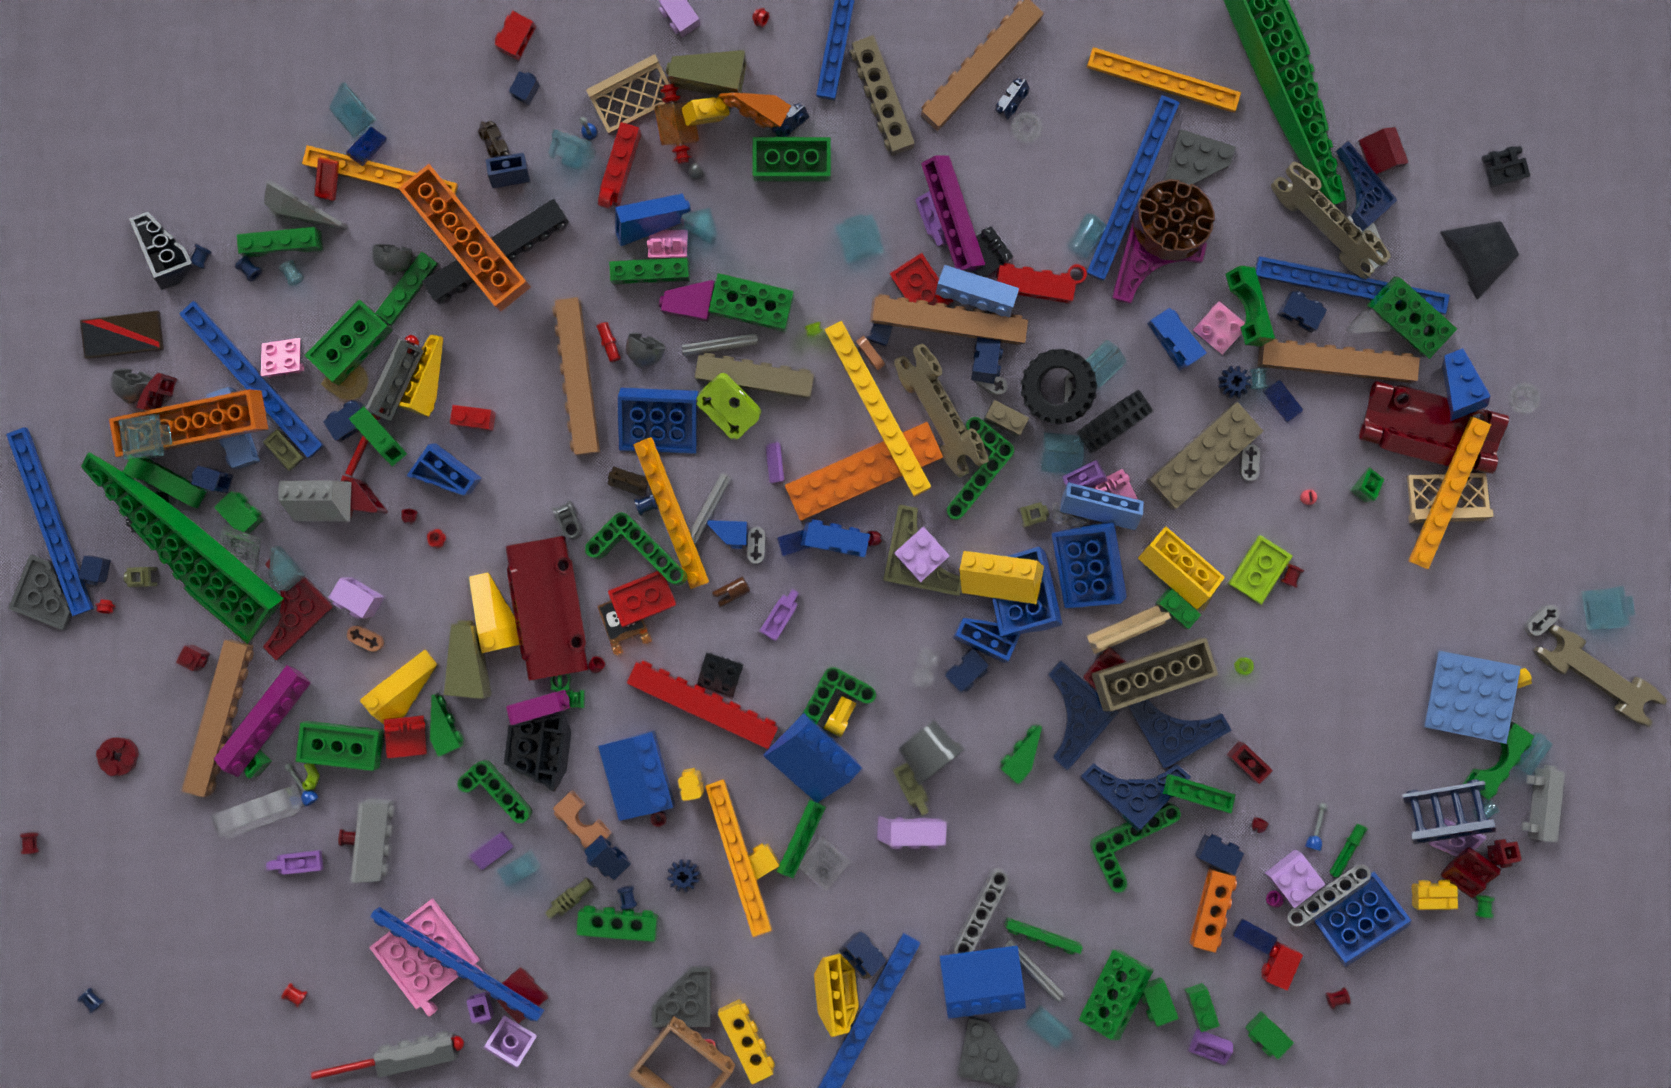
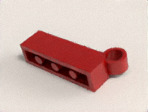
M620 122L600 187L598 206L610 209L612 205L620 206L642 135L639 127Z
M1004 263L1003 266L1000 265L998 268L996 281L1019 288L1017 294L1019 296L1071 304L1074 299L1075 286L1080 285L1086 279L1087 271L1084 266L1074 264L1066 273L1057 275L1053 274L1051 270L1039 272L1034 271L1032 267L1023 266L1021 269L1015 268L1014 264ZM1071 270H1080L1082 279H1072L1070 275Z

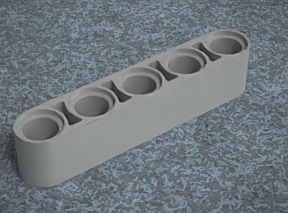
M1365 865L1355 866L1292 909L1288 914L1290 927L1294 930L1305 928L1365 887L1371 879L1370 869ZM1358 872H1365L1367 877L1366 879H1358L1356 874ZM1342 883H1349L1351 888L1345 891L1340 888V885ZM1325 894H1333L1335 899L1328 902L1324 899ZM1309 905H1317L1319 910L1312 913L1307 909ZM1298 915L1303 920L1301 923L1295 924L1291 920L1292 917Z
M995 868L990 872L954 942L956 954L974 951L1008 885V877L1004 870ZM997 874L1004 876L1003 881L1000 883L994 882V877ZM994 892L995 896L992 900H986V893ZM979 909H984L986 914L984 917L979 918L976 916V912ZM976 927L977 932L974 935H969L967 933L968 928ZM966 944L968 949L965 952H960L958 947Z

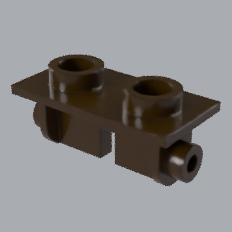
M492 120L486 123L481 121L478 134L480 139L485 141L489 156L495 158L509 155L510 150L504 139L496 140V138L502 136L496 123H493Z
M614 466L608 475L607 485L644 497L648 486L646 477Z

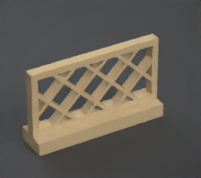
M655 54L586 89L608 134L619 128L622 118L626 119L622 121L623 123L629 124L667 104L657 97L659 88L664 86L661 84L662 79L665 85L670 83ZM658 69L661 75L659 83L648 80L650 72ZM636 79L644 81L641 92L631 89L632 82ZM647 82L657 85L655 96L644 93ZM622 88L627 90L624 101L614 98L616 89ZM630 91L640 94L638 105L627 102ZM643 96L654 99L651 107L644 108L640 106ZM601 97L609 98L607 110L600 108L596 100ZM612 100L623 103L620 114L609 111ZM625 105L636 108L634 116L627 117L623 115ZM601 111L606 112L605 118ZM609 113L619 116L617 125L611 128L606 121Z
M1470 473L1465 487L1467 486L1475 494L1470 499L1461 494L1460 498L1466 504L1462 508L1455 507L1449 522L1487 521L1494 517L1493 509H1490L1486 473ZM1446 474L1407 476L1410 504L1409 523H1425L1430 509L1427 508L1429 506L1432 507L1438 490L1431 483L1435 479L1443 482ZM1473 478H1481V487L1478 490L1469 483ZM1413 480H1420L1425 487L1419 492L1414 488ZM1427 487L1436 494L1431 501L1422 494ZM1476 496H1479L1483 500L1484 507H1477L1471 501ZM1418 497L1427 503L1424 509H1416L1415 501Z
M1156 605L1086 637L1093 653L1096 654L1107 649L1109 646H1115L1166 623L1165 620L1171 617L1169 612H1161L1159 606Z

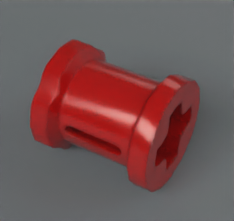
M290 983L283 992L281 999H287L294 1003L295 1007L299 1008L308 992H302Z

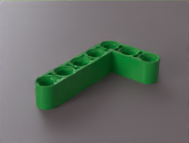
M978 417L970 418L966 422L965 428L969 430V424L972 421L979 424L977 433L982 439L984 447L991 452L988 456V461L996 462L997 469L990 471L987 468V463L978 468L947 506L946 514L952 520L960 519L1014 453L1013 445ZM985 434H992L994 436L992 444L986 443L984 440ZM1001 446L1008 447V456L1000 454L999 449ZM976 476H982L985 479L983 486L976 485ZM964 491L972 493L973 498L971 501L963 499L962 494ZM952 506L960 508L958 516H953L950 513Z
M619 512L615 514L585 546L586 554L599 560L604 558L625 537L670 583L680 586L687 581L685 570L626 513ZM627 518L626 525L620 527V520ZM612 531L613 538L607 541L606 535ZM636 531H640V538L633 540V534ZM650 544H653V546H654L653 552L650 553V554H647V553H646V548H647V546L650 545ZM599 545V552L593 555V547ZM667 558L666 566L660 567V560ZM680 571V579L674 581L673 574Z
M832 666L825 670L803 713L817 724L836 688L863 703L873 702L876 692L871 685ZM831 670L838 673V678L835 681H831L827 677L828 672ZM851 679L856 683L855 688L847 690L844 684L847 680ZM824 687L829 690V695L826 698L818 695L820 688ZM864 689H870L873 692L870 699L862 697L861 694ZM811 705H817L820 708V712L817 715H812L809 712Z
M1166 803L1154 816L1157 818L1156 824L1149 826L1147 823L1137 834H1131L1133 826L1125 822L1091 840L1090 849L1107 884L1113 891L1123 892L1127 887V880L1113 852L1177 822L1181 817L1178 807L1172 803ZM1173 808L1174 815L1166 817V811ZM1121 834V841L1118 843L1113 842L1114 835ZM1103 842L1104 849L1096 851V844ZM1107 860H1112V867L1109 869L1104 868V863ZM1115 878H1121L1119 886H1113L1112 883Z

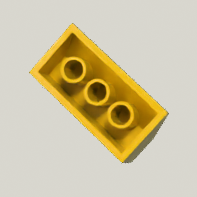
M1166 526L1138 557L1145 566L1196 610L1211 597L1225 578Z
M963 551L959 569L961 590L963 594L1037 604L1044 566L1035 560Z

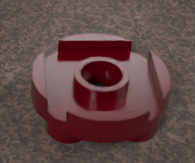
M113 737L101 744L100 748L96 751L98 765L107 775L121 776L131 772L136 767L139 751L132 740L123 737ZM115 752L122 754L120 756L121 761L115 760Z

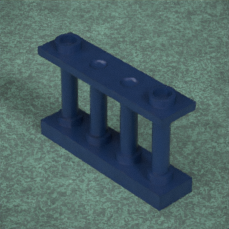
M1474 779L1467 781L1466 784L1424 791L1414 789L1407 791L1406 794H1402L1404 803L1410 802L1416 825L1415 832H1411L1413 843L1421 844L1496 832L1494 819L1489 820L1486 817L1480 794L1481 790H1485L1484 781ZM1472 792L1478 817L1477 822L1468 823L1465 820L1459 794ZM1451 796L1457 819L1456 825L1447 826L1445 824L1439 797ZM1431 799L1437 824L1433 829L1424 827L1419 805L1420 800Z

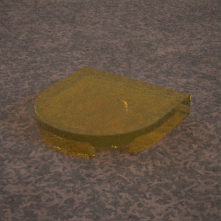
M359 365L339 386L331 382L327 377L321 385L341 399L354 400L365 393L369 379L366 370Z

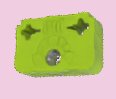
M726 373L718 374L700 391L696 398L698 400L696 404L731 439L734 437L739 439L759 420L761 415L760 407ZM738 398L739 402H733L732 399Z

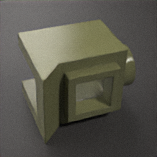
M1042 502L1017 509L1023 520L1022 527L1047 521L1046 516H1049L1047 506L1042 505Z
M157 567L127 568V572L124 573V582L127 584V587L158 586L157 582H151V571H157Z

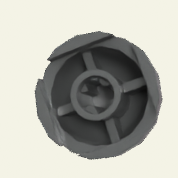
M375 244L372 245V260L379 269L385 271L384 274L396 275L397 272L404 271L409 266L412 258L411 248L401 246L400 250L399 247H394L395 245Z
M631 332L626 343V353L634 361L633 364L641 368L657 364L664 354L666 348L664 343L651 336L645 338L641 337L642 333Z
M115 369L111 377L113 392L125 403L133 404L135 401H139L144 388L153 377L141 371L138 374L131 373L132 369Z

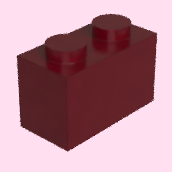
M1238 741L1226 754L1253 782L1259 785L1273 771L1241 741Z

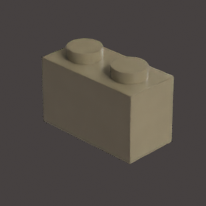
M996 400L992 402L984 417V420L1017 437L1021 435L1029 417Z

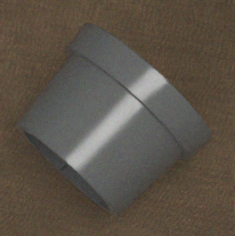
M934 720L911 737L898 750L915 774L913 777L920 786L962 753L965 748L958 741L955 743Z

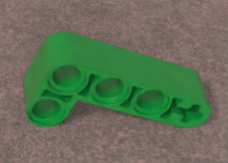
M132 454L122 471L126 475L143 480L197 509L208 492L141 455Z
M479 761L459 778L457 782L459 790L467 793L481 784L516 823H523L531 817L532 809L530 805L490 761ZM480 765H484L487 768L486 774L479 772ZM465 778L471 779V787H467L464 784ZM493 779L499 781V789H495L492 786ZM505 794H510L513 797L512 803L505 801ZM517 803L519 804L518 806H516V808H514V809L511 808V807H513L515 804H517ZM521 810H524L525 813L520 817L518 814Z

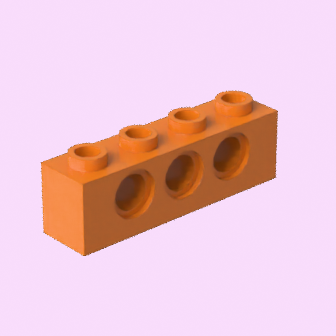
M1209 867L1189 940L1193 947L1216 953L1217 948H1220L1222 943L1220 935L1222 929H1225L1227 924L1225 916L1227 910H1230L1232 905L1231 894L1237 886L1236 876ZM1223 887V893L1216 896V889ZM1218 906V912L1211 915V908ZM1213 925V931L1205 933L1206 927Z

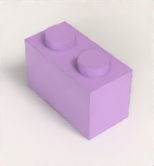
M658 0L660 4L658 9L664 18L668 17L671 22L669 26L675 34L679 33L681 38L701 25L700 19L687 0Z

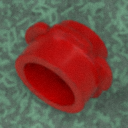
M765 8L757 9L753 13L752 19L755 26L764 27L767 24L769 12Z
M434 529V531H430L427 535V542L431 547L440 548L446 541V535L440 529Z
M100 600V603L95 604L97 606L96 612L103 614H113L116 606L112 604L113 601Z

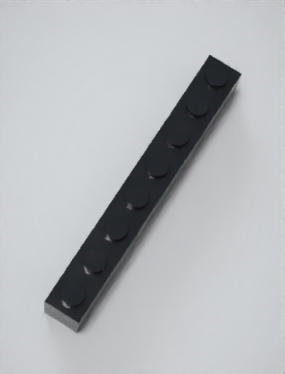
M552 199L491 237V239L509 261L512 262L519 253L523 251L528 252L534 247L535 243L543 242L554 231L559 232L566 228V224L569 221L556 200ZM457 259L422 281L433 300L438 304L447 303L452 299V295L457 292L460 294L468 289V285L473 282L476 283Z

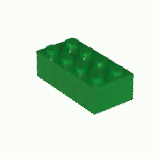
M753 137V181L831 182V137Z

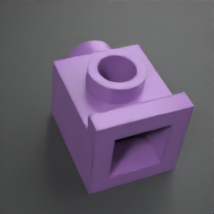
M489 991L471 995L466 1000L472 1023L484 1024L493 1017L494 1012ZM479 1005H484L485 1010H481Z

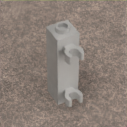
M1544 765V768H1535L1534 776L1527 775L1526 783L1534 784L1530 822H1522L1521 830H1528V838L1558 842L1565 772L1557 770V766Z

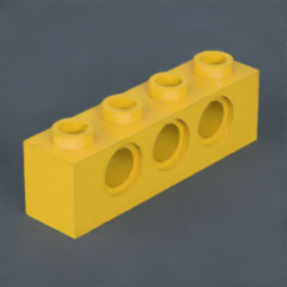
M738 999L720 1008L718 1016L753 1085L773 1075L775 1063L772 1057L767 1056L765 1052L767 1049L763 1038L759 1039L756 1033L758 1028L754 1020L751 1021L748 1016L750 1012L746 1003L742 1004L741 1000ZM741 1019L744 1025L738 1027L734 1024V1021ZM750 1037L753 1042L745 1044L742 1039ZM759 1055L761 1060L754 1062L751 1056Z

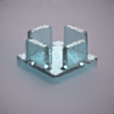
M554 129L551 135L553 139L548 155L555 159L556 155L563 157L562 164L578 170L582 167L587 171L591 159H594L596 155V150L592 143Z
M860 214L844 220V223L835 226L847 264L884 252L881 236L872 214L867 216Z
M159 415L119 420L124 459L164 456L163 445H172L170 426L161 425Z
M1624 586L1582 591L1587 630L1626 627V625H1629L1628 616L1635 615L1633 597L1625 595Z

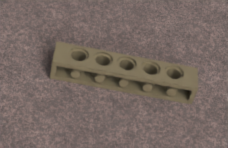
M874 35L852 42V50H849L853 62L856 61L859 68H856L860 80H864L865 86H863L866 97H870L872 101L870 108L872 114L878 117L877 127L880 134L884 133L886 138L884 145L887 152L890 151L892 156L913 149L915 144ZM865 57H870L873 61L866 64L862 60ZM872 75H877L880 79L876 82H873L869 79V77ZM878 93H884L886 95V98L884 100H879L876 97V95ZM885 111H891L893 113V116L891 118H886L883 116V113ZM898 129L900 134L892 136L890 130Z

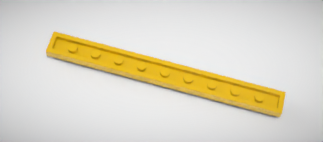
M842 320L824 329L913 497L931 489L928 479Z

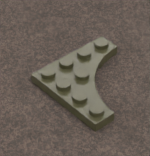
M899 504L883 581L960 596V576L938 566L923 581L919 582L895 556L894 552L918 531V508Z

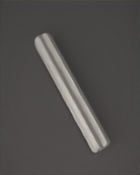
M754 333L682 345L683 355L687 356L758 344V336Z
M724 473L720 474L690 530L694 544L698 542L708 520L731 480V477Z
M1009 940L1004 947L1016 946V944ZM1018 947L1020 965L1057 1002L1064 997L1063 992Z

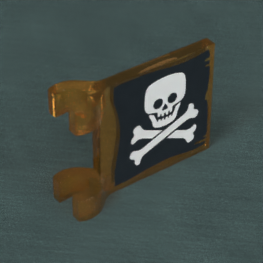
M612 601L597 606L614 655L623 653L619 642L640 634L643 644L652 642L644 619L622 628Z

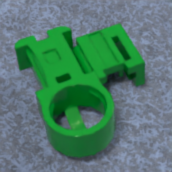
M565 674L568 678L565 687H562V675H558V686L554 681L555 676L551 677V690H555V692L565 690L570 700V707L585 708V690H579V692L570 690V674Z

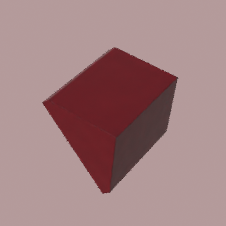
M1396 127L1383 128L1358 140L1365 161L1377 175L1409 163Z
M357 479L351 481L350 510L381 514L388 512L365 481Z

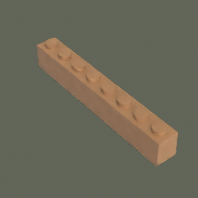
M1020 0L1014 6V12L1010 16L1006 15L1001 20V26L997 30L993 29L988 34V40L984 44L980 43L975 48V54L971 58L967 57L960 65L962 68L958 72L954 71L947 79L949 82L944 87L941 85L934 93L936 96L931 101L928 99L921 107V117L937 132L1042 20L1044 12L1031 0H1024L1023 2Z
M879 294L878 297L872 299L869 322L976 339L977 337L1016 345L1025 343L1028 320L1022 319L1023 316L1011 315L1009 318L999 316L994 312L987 314L985 310L980 309L967 311L966 307L962 306L947 308V304L936 303L934 306L928 305V302L923 300H917L914 303L909 302L908 298L898 297L895 300L883 294Z
M578 297L555 300V306H552L553 316L554 318L557 317L558 325H555V333L560 338V344L557 345L559 356H562L563 363L560 364L561 375L565 377V383H562L563 393L567 394L568 402H565V410L570 416L567 426L569 433L572 432L573 439L570 440V449L576 456L600 453L581 300Z
M1274 339L1259 347L1258 367L1405 383L1418 381L1420 358L1413 357L1411 353H1401L1400 356L1394 355L1392 351H1382L1381 354L1375 353L1373 349L1355 351L1356 348L1354 347L1336 349L1335 345L1317 347L1316 343H1305V345H1297V341L1279 343L1278 339Z
M232 639L224 640L183 783V792L207 797L214 793L217 783L215 780L221 768L214 758L226 744L227 738L232 733L233 726H231V723L238 712V707L236 706L238 699L243 694L242 685L249 673L247 667L254 655L252 650L254 645Z

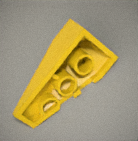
M430 335L421 348L424 352L398 407L427 417L434 410V404L437 399L443 337Z
M489 572L470 576V587L481 652L485 653L519 645L515 617Z
M425 649L373 688L359 701L382 724H384V719L405 717L438 664Z

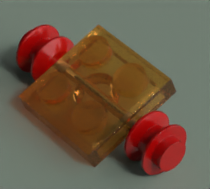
M674 84L664 85L660 92L665 95L662 101L668 104L656 105L654 107L661 145L676 144L677 147L671 151L676 154V158L673 161H677L678 164L689 163V159L692 156H689L687 153L691 148L684 144L699 141L697 125L687 126L685 123L682 107L687 103H676L681 98V96L676 95L679 87H675Z

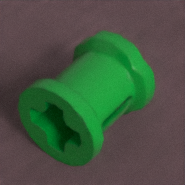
M1477 895L1478 907L1475 916L1493 918L1492 902L1495 901V897Z

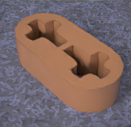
M865 336L855 341L877 371L885 366L884 361Z
M358 625L350 627L347 631V638L350 642L368 651H379L384 646L383 637L367 628ZM359 630V634L364 636V638L358 637L354 639L353 631ZM377 638L378 646L371 647L372 643L367 641V639L373 640Z

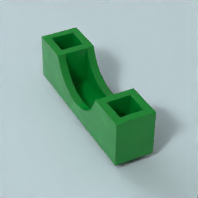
M315 227L236 234L238 254L249 258L262 257L278 251H323L322 233Z
M1239 265L1225 275L1230 292L1240 299L1246 312L1245 324L1240 327L1245 345L1261 347L1275 339L1255 268Z
M1510 722L1507 743L1500 742L1501 756L1498 762L1488 769L1480 770L1474 768L1463 784L1474 779L1484 781L1485 790L1480 791L1481 798L1487 800L1493 798L1497 794L1500 784L1509 777V771L1520 762V756L1524 750L1529 749L1534 736L1518 724Z

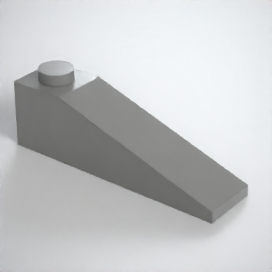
M268 180L264 205L270 208L268 212L278 218L282 215L289 219L347 230L348 226Z

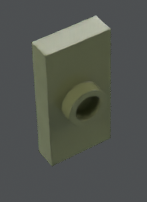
M276 429L263 441L266 447L288 471H291L305 459L279 429Z

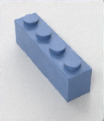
M944 265L935 294L943 298L959 301L962 304L975 306L980 310H987L999 316L1010 318L1019 288Z
M226 387L206 394V396L210 398L234 393L236 390ZM251 433L219 439L221 446L225 448L227 454L225 456L226 462L231 468L241 469L260 462Z
M1068 482L1061 499L1060 512L1103 523L1114 522L1115 526L1136 531L1143 516L1144 501Z

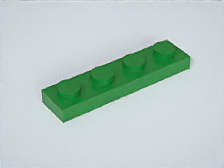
M421 251L375 313L393 326L423 286L422 281L428 278L439 264Z
M1167 774L1163 794L1231 814L1236 794Z
M809 800L795 833L788 844L785 855L780 862L777 870L778 873L794 879L826 806Z
M1009 917L1006 918L1004 925L1011 934L1019 935L1021 933L1027 935L1026 938L1031 941H1044L1045 945L1051 948H1056V946L1064 948L1063 951L1068 954H1081L1083 946L1080 942Z

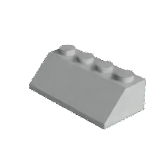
M279 481L278 501L293 521L350 522L351 482Z
M369 798L359 803L351 873L352 883L381 881L388 874L389 865L386 862L387 856L389 857L391 852V845H388L389 837L393 833L391 818L394 817L395 813L393 800Z

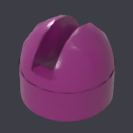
M1271 891L1267 894L1266 902L1270 906L1278 908L1283 905L1284 898L1279 892Z

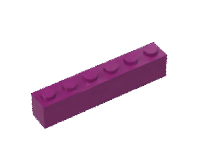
M935 155L922 162L921 166L956 269L972 272L984 266L985 262L950 156Z
M286 665L215 756L214 760L224 772L239 777L311 684L302 672Z

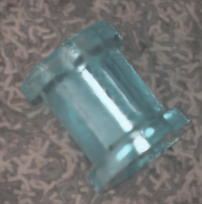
M294 260L287 261L278 268L287 278L289 286L296 285L304 279L303 275L295 267L296 263Z
M1267 368L1250 370L1252 374L1251 390L1268 388L1266 384Z
M1485 800L1483 806L1487 818L1500 812L1499 808L1491 800ZM1474 809L1472 812L1478 819L1476 809Z

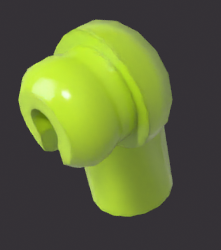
M306 763L303 766L308 775L305 782L302 783V787L304 790L309 791L317 786L320 774L314 764Z

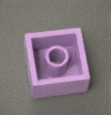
M924 527L894 552L895 556L919 582L923 581L950 556Z
M340 577L328 598L333 600L332 604L341 609L345 607L350 610L349 614L353 617L365 619L375 615L385 597L352 577Z
M1296 849L1265 872L1286 902L1293 908H1296L1326 885L1303 854Z

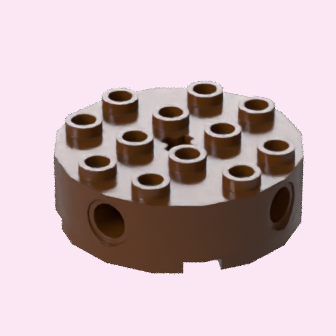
M1175 179L1157 182L1145 191L1133 213V230L1138 242L1146 251L1161 259L1178 261L1193 256L1206 243L1213 229L1215 211L1210 199L1199 187L1193 184L1188 185Z

